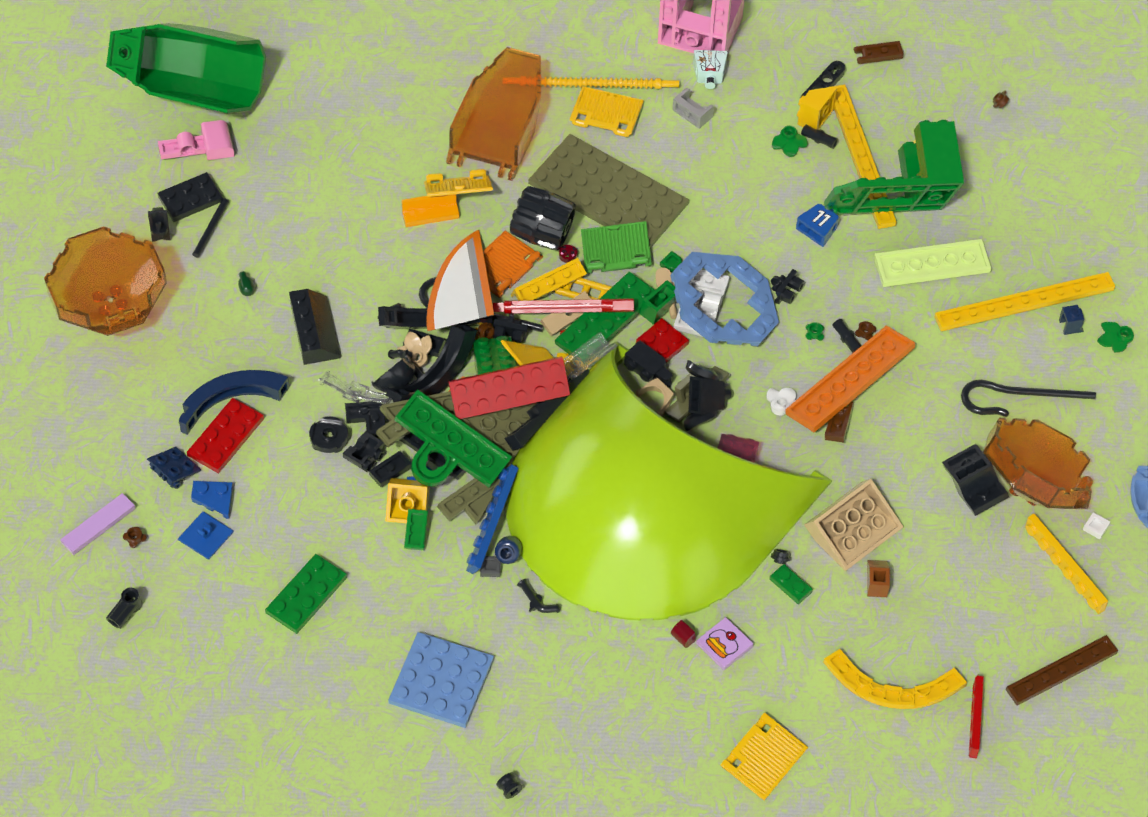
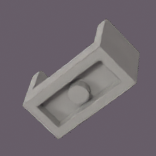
M685 88L673 99V111L700 129L713 118L714 106L711 104L706 109L689 98L690 89Z

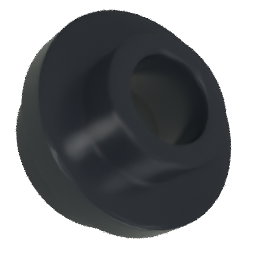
M774 549V552L771 553V558L778 564H785L790 561L791 557H789L790 552L782 549Z

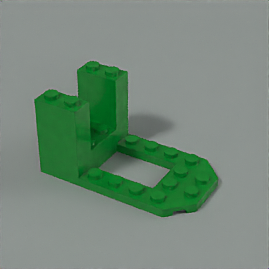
M924 120L919 122L914 129L916 143L906 142L898 150L902 177L899 176L893 179L879 177L875 180L860 178L856 181L836 186L824 201L825 209H833L836 214L942 210L964 184L955 122L948 120H939L937 122ZM904 192L905 197L900 196L894 199L881 197L876 200H870V198H867L870 193Z

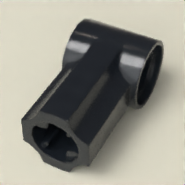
M132 587L122 591L121 599L106 617V620L112 626L121 629L133 612H137L141 608L142 601L138 591ZM135 598L134 601L128 602L129 599Z

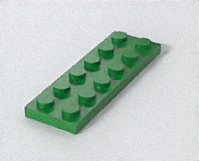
M628 272L600 299H634V312H585L555 339V344L574 359L582 361L584 365L640 312L643 300L655 290L634 274Z

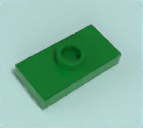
M408 509L404 549L424 551L428 520L427 510Z

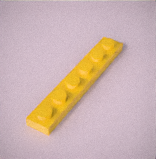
M1035 514L1029 516L1025 525L1027 533L1035 538L1043 551H1046L1053 564L1062 570L1064 577L1072 582L1079 594L1083 595L1090 608L1094 609L1098 614L1105 611L1108 603L1106 597Z

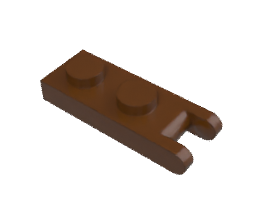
M900 41L856 46L853 48L854 53H862V57L857 58L858 64L902 59L904 55Z
M850 402L848 407L845 406L828 421L825 440L844 443L854 402Z

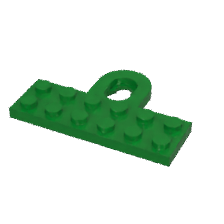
M418 389L394 419L425 442L414 455L411 463V471L414 478L423 485L437 486L442 484L453 470L459 466L490 488L512 459V456ZM438 452L444 456L445 464L433 471L427 469L428 455Z

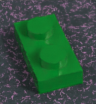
M785 564L770 575L769 580L798 605L812 593L813 589Z

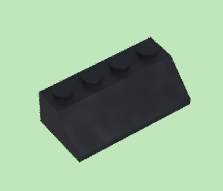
M310 289L289 292L303 365L340 359L341 355L327 296Z

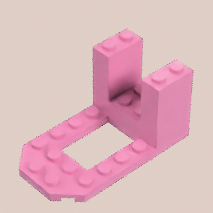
M660 0L658 44L694 53V50L727 51L728 53L743 18L744 0H712L711 18L690 12L694 0Z

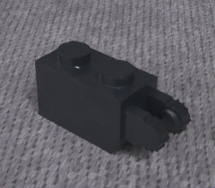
M639 340L625 353L624 365L628 370L634 371L645 382L658 378L668 388L671 387L673 375L666 369V359Z

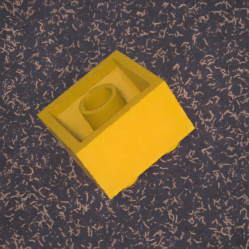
M833 86L809 90L805 96L803 95L798 103L800 109L797 113V125L804 127L807 124L819 130L834 110L837 88Z
M391 478L388 483L386 522L407 523L408 509L427 510L430 486L423 485L417 480Z

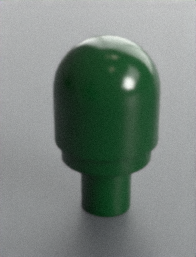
M245 271L239 273L240 279L238 281L240 292L244 296H251L255 291L253 281L250 277H247Z

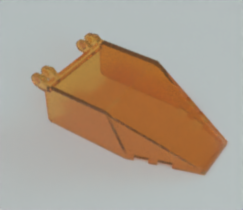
M507 47L494 59V62L489 67L486 66L479 76L473 78L449 129L447 164L452 163L455 154L459 155L457 167H461L464 158L467 157L500 166L498 171L499 178L503 177L505 168L510 169L508 180L513 181L535 133L541 101V55Z

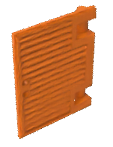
M505 230L483 250V255H486L484 260L490 292L501 298L504 295V290L507 287L510 289L533 267V263L536 260L540 261L543 256L539 251L533 250Z

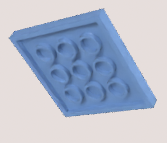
M417 632L388 702L389 704L466 728L494 661V656Z

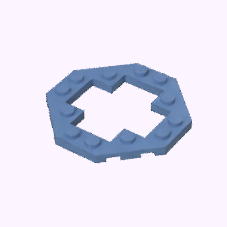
M691 252L670 275L672 282L675 284L674 293L676 301L680 305V318L710 343L724 341L727 344L741 345L742 343H750L751 346H759L779 323L768 279L739 256ZM703 268L717 279L728 270L755 292L747 304L761 315L747 330L733 319L721 328L694 306L702 294L692 287L689 282Z

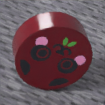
M572 245L562 246L559 250L560 260L568 263L576 259L577 249Z

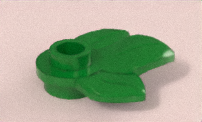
M785 126L780 134L773 138L772 148L782 149L786 156L793 157L797 154L799 147L805 148L808 143L806 137L798 134L795 127Z
M1116 322L1101 323V327L1105 332L1097 340L1101 346L1112 347L1113 352L1117 353L1124 351L1127 344L1133 341L1134 333L1130 327L1120 326Z

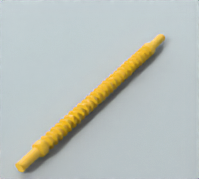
M521 76V78H503V85H520L521 87H526L527 85L529 87L532 85L534 87L537 85L539 87L542 85L544 87H547V85L549 87H552V85L562 87L564 85L565 88L568 85L570 88L572 86H575V88L577 86H580V88L582 86H590V88L592 86H595V88L597 86H600V88L602 86H605V88L607 86H610V88L612 86H615V88L617 86H620V88L622 86H625V88L629 86L631 89L634 86L636 89L637 87L641 89L642 87H645V89L647 87H650V89L653 87L661 89V87H679V80H661V78H655V80L652 78L650 80L647 78L645 80L642 78L640 80L637 78L635 80L632 78L630 80L627 78L625 80L615 78L613 80L612 77L610 79H607V77L605 79H602V77L600 79H597V77L595 79H592V77L590 79H587V77L585 79H582V77L580 79H577V77L575 79H572V77L570 79H567V77L564 79L562 77L559 79L555 77L553 79L551 76L550 78L546 76L544 78L541 76L539 78L536 76L534 78L531 76L529 78Z

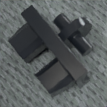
M163 207L152 208V211H148L152 242L161 239L170 240L167 210H164Z
M792 269L787 277L784 275L780 277L773 276L771 279L772 290L776 291L777 295L774 302L780 304L781 301L791 304L795 298V293L790 291V289L792 288L800 292L803 288L804 280L797 277L796 270Z
M510 313L508 318L494 319L492 326L494 327L493 339L507 335L511 336L512 342L521 343L528 326L520 324V320H515L514 314Z

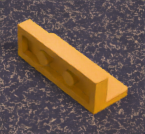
M456 194L422 196L402 200V214L405 227L459 219Z

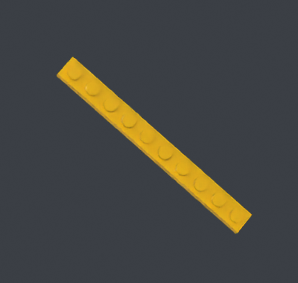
M846 85L834 86L837 88L834 111L859 179L868 178V180H875L880 176ZM870 193L867 198L876 200L881 197H887L886 193ZM893 211L872 213L878 229L896 226Z
M1109 272L936 312L934 318L940 331H946L1114 291L1115 284Z

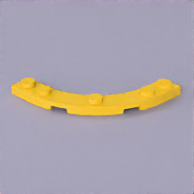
M841 649L830 654L823 661L832 674L852 693L871 703L889 708L915 709L930 706L947 699L967 685L966 680L955 668L929 683L915 686L911 689H902V687L886 684L883 686L873 682V679L857 669Z

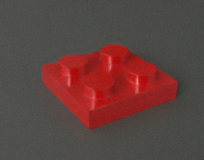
M663 318L636 339V343L641 340L664 357L666 363L689 345V340Z

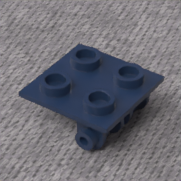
M177 447L147 458L150 462L151 470L155 471L163 481H167L170 487L175 489L180 487L181 479L201 471Z

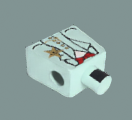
M694 50L693 65L698 83H705L707 89H713L715 84L722 83L727 62V51Z

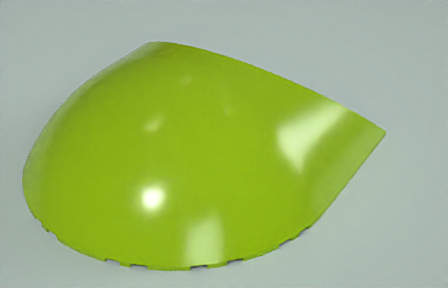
M615 342L589 369V374L546 422L519 449L512 462V465L518 467V471L505 502V515L511 536L521 542L522 553L520 556L526 561L529 569L535 572L543 584L572 604L584 606L589 609L588 611L594 613L598 611L608 614L609 617L640 621V619L653 618V620H664L670 616L677 615L681 617L705 609L717 600L726 598L734 589H738L757 570L831 484L832 480L816 470L810 476H805L750 462L713 447L671 424L640 400L624 382L617 367L624 361L625 353L629 349Z

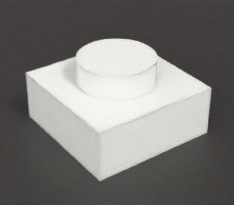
M1093 512L1084 525L1083 531L1101 539L1109 527L1110 521Z

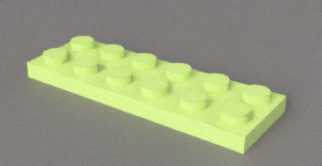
M982 239L875 253L874 255L883 287L991 272L990 262Z

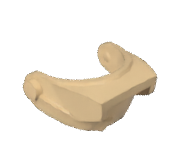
M657 378L647 383L641 389H637L636 396L640 397L648 391L662 393L664 395V403L657 411V414L663 416L673 400L674 393Z

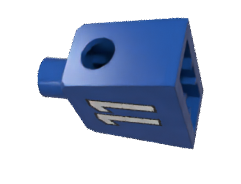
M817 204L797 217L796 229L824 247L837 229L839 217L834 213L833 209L827 210L822 204Z

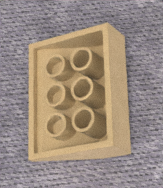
M871 478L860 482L804 524L815 542L844 571L848 570L903 528V525Z

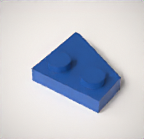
M193 481L191 500L198 505L205 506L206 509L212 512L215 510L223 514L224 518L229 519L233 483Z

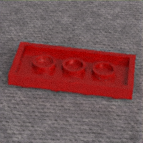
M232 398L189 448L187 456L219 474L264 420V415Z

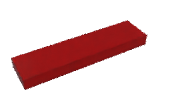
M984 676L975 677L972 690L968 756L977 759L980 748Z

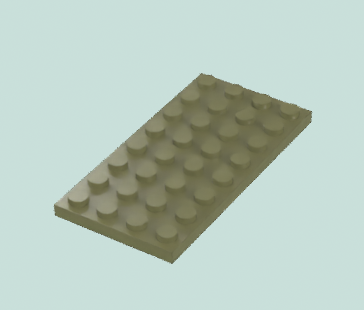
M569 134L528 179V184L533 187L555 193L576 204V211L603 226L646 221L650 249L689 204L688 198L572 134Z

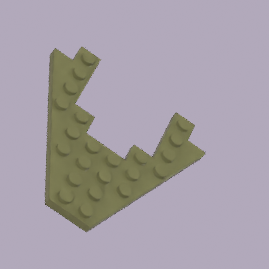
M450 391L428 396L455 416ZM409 400L380 406L381 412L389 422L379 428L376 434L387 447H390L410 433L409 430L394 420ZM538 402L460 420L512 456L511 461L504 468L506 469L512 464L519 449L512 451L504 438L530 419L526 411ZM499 476L490 488L474 478L441 501L437 506L448 521H451L465 511L471 520L478 524L493 498L492 493L495 487L499 485Z

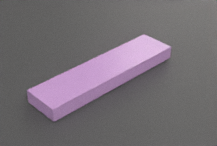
M122 493L60 539V541L75 555L135 510V505Z

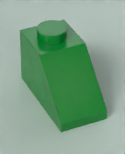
M666 280L643 300L639 314L650 323L655 324L666 314L676 300L675 286Z

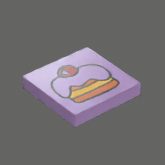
M726 617L696 640V644L723 670L727 669L753 647V643Z

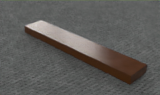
M1106 635L1007 686L1006 691L1018 706L1116 655L1118 650Z

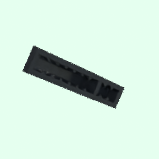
M588 368L577 372L567 380L570 394L589 374ZM568 396L538 402L526 411L530 419L504 438L512 451L522 448Z

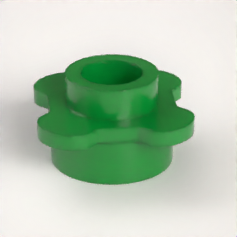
M817 322L806 325V339H817L819 341L824 339L823 325Z

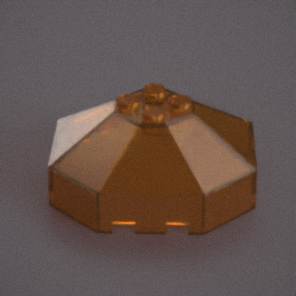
M104 226L68 238L64 251L62 253L59 252L53 262V269L44 277L47 293L59 320L106 336L144 324L167 284L165 269L151 241L144 240V242L135 240V236L123 232L116 234L111 232L110 228ZM108 296H110L111 298H114V299H113V302H111V303H109V301H105V300H107V297H108Z
M999 417L987 437L983 453L1010 487L1009 492L1014 496H1020L1033 506L1039 505L1058 509H1088L1092 493L1090 487L1093 484V480L1089 476L1083 478L1080 476L1089 464L1090 459L1083 451L1078 453L1074 449L1076 442L1071 437L1039 420L1032 419L1030 424H1025L1027 422L1025 419L1013 418L1011 423H1006V418Z

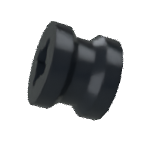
M512 772L502 776L496 783V786L503 790V795L506 799L513 798L523 788L522 784L515 780L516 776Z

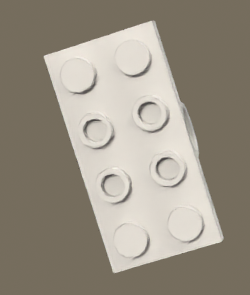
M701 270L689 282L692 287L702 294L694 306L715 322L730 276L722 275L717 279L708 271ZM679 308L674 328L678 331L701 336L680 318Z

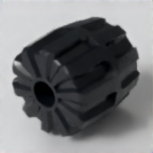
M527 186L522 191L521 198L517 201V209L513 211L510 233L531 244L559 250L571 229L576 204L555 193Z

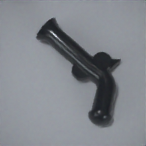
M401 349L388 351L390 359L396 357L402 359L405 357L404 354L408 355L410 359L413 357L408 349L405 351ZM414 363V375L419 379L424 373Z
M522 579L518 582L517 586L523 590L531 601L529 612L535 610L541 613L560 612V605L557 603L554 605H543L541 603L542 596L535 595L527 584V579Z

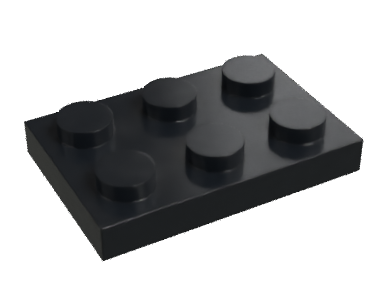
M207 172L157 193L158 198L173 222L221 203L223 199Z

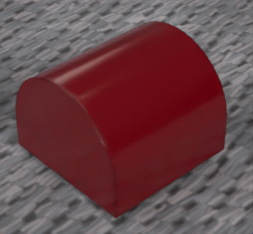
M680 620L671 630V635L685 648H688L696 641L695 631L683 620Z

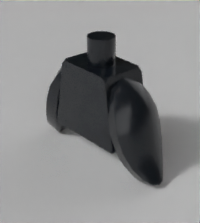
M687 360L686 370L693 375L690 376L688 413L691 414L684 421L686 432L712 420L717 415L718 410L725 407V399H730L731 390L725 388V382L720 381L715 371L699 366L690 360Z

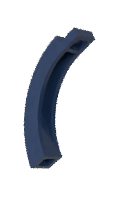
M242 370L227 373L206 382L196 389L182 404L184 413L179 418L181 432L188 435L199 418L209 408L228 398L241 395H259L281 401L289 389L288 377L271 371Z

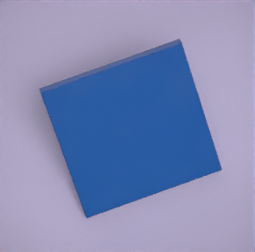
M202 511L181 534L178 541L209 560L234 531Z

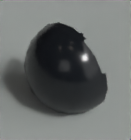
M404 354V358L376 381H372V386L379 391L387 393L389 388L410 384L415 373V366L410 357Z

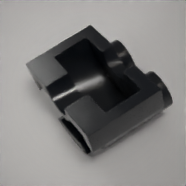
M365 431L357 439L353 447L350 446L342 453L343 458L362 470L369 472L376 460L380 461L385 453L382 450L384 442Z

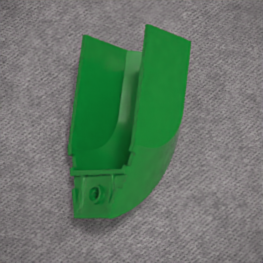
M166 23L110 31L106 67L121 77L130 80L133 85L139 86L149 95L224 113L251 110L260 95L266 55L259 39L199 26Z

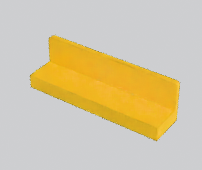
M576 258L515 288L511 293V297L516 296L518 300H537L586 276L587 273L580 260Z

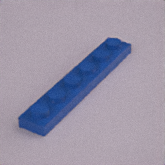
M512 464L500 473L498 478L500 479L499 485L495 487L492 496H494L493 501L489 503L486 509L487 517L481 522L479 527L481 530L480 535L474 540V551L470 553L466 562L468 563L466 571L471 574L477 572L482 566L518 471V467Z

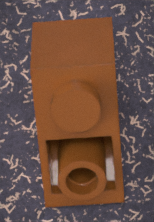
M867 560V596L887 598L890 587V568L888 562Z

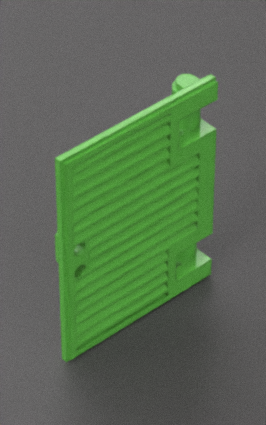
M646 221L581 229L585 271L587 274L597 269H601V272L636 268L637 264H645V267L652 265Z

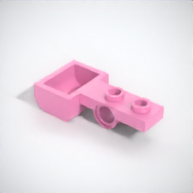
M223 120L201 123L200 136H193L190 132H182L177 135V139L158 141L161 159L206 154L207 160L234 157L228 124Z

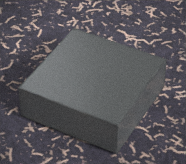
M485 556L480 569V577H500L501 562L495 556Z

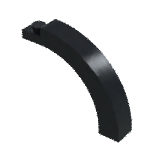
M378 307L379 326L393 329H427L428 308ZM491 315L460 324H465L468 326L481 325L484 322L492 324L493 316Z
M465 324L452 325L440 355L429 370L411 384L387 389L386 396L393 399V402L409 400L417 389L426 396L441 393L449 385L448 381L455 378L466 361L474 343L477 330Z

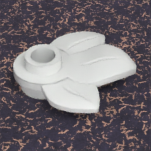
M770 388L767 391L766 398L771 403V411L779 416L786 414L785 409L796 401L795 390L783 388L779 392Z

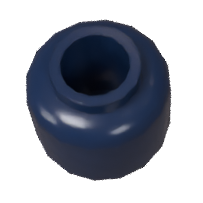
M513 536L503 537L495 547L496 558L504 564L514 563L522 553L521 542Z

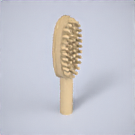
M659 268L656 271L657 287L666 280L675 286L671 280V272L667 268ZM675 303L669 308L671 319L677 317Z

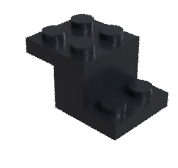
M977 444L942 462L943 467L953 479L958 494L975 516L1009 498L1008 492L998 480L993 465Z

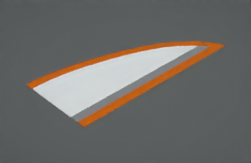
M479 230L464 238L443 262L435 279L428 303L427 331L494 315Z

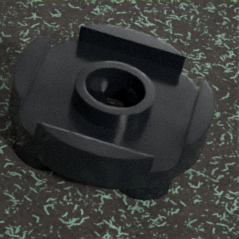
M331 416L323 417L317 423L314 422L309 430L313 449L324 453L341 452L348 441L347 427L339 418ZM328 432H331L333 436L326 437L324 435H327Z

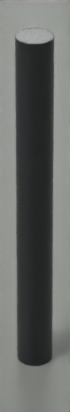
M223 198L192 253L194 257L199 258L229 203L228 199Z

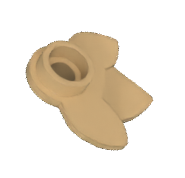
M408 332L404 340L405 346L398 347L397 350L405 351L408 349L413 355L412 361L417 367H422L428 361V353L432 349V340L429 335L420 339L417 334ZM419 354L420 359L416 361V357Z

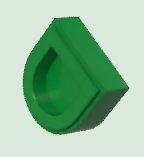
M671 251L660 261V266L673 272L682 263V259Z

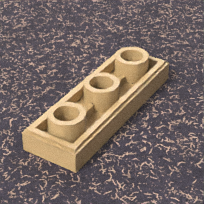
M584 291L572 300L591 298ZM550 313L541 319L540 322L550 336H553L577 320L583 313H568L570 316H567L565 313Z

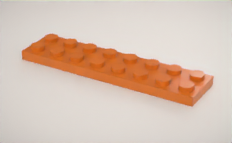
M886 325L785 409L786 415L815 433L915 348V342Z

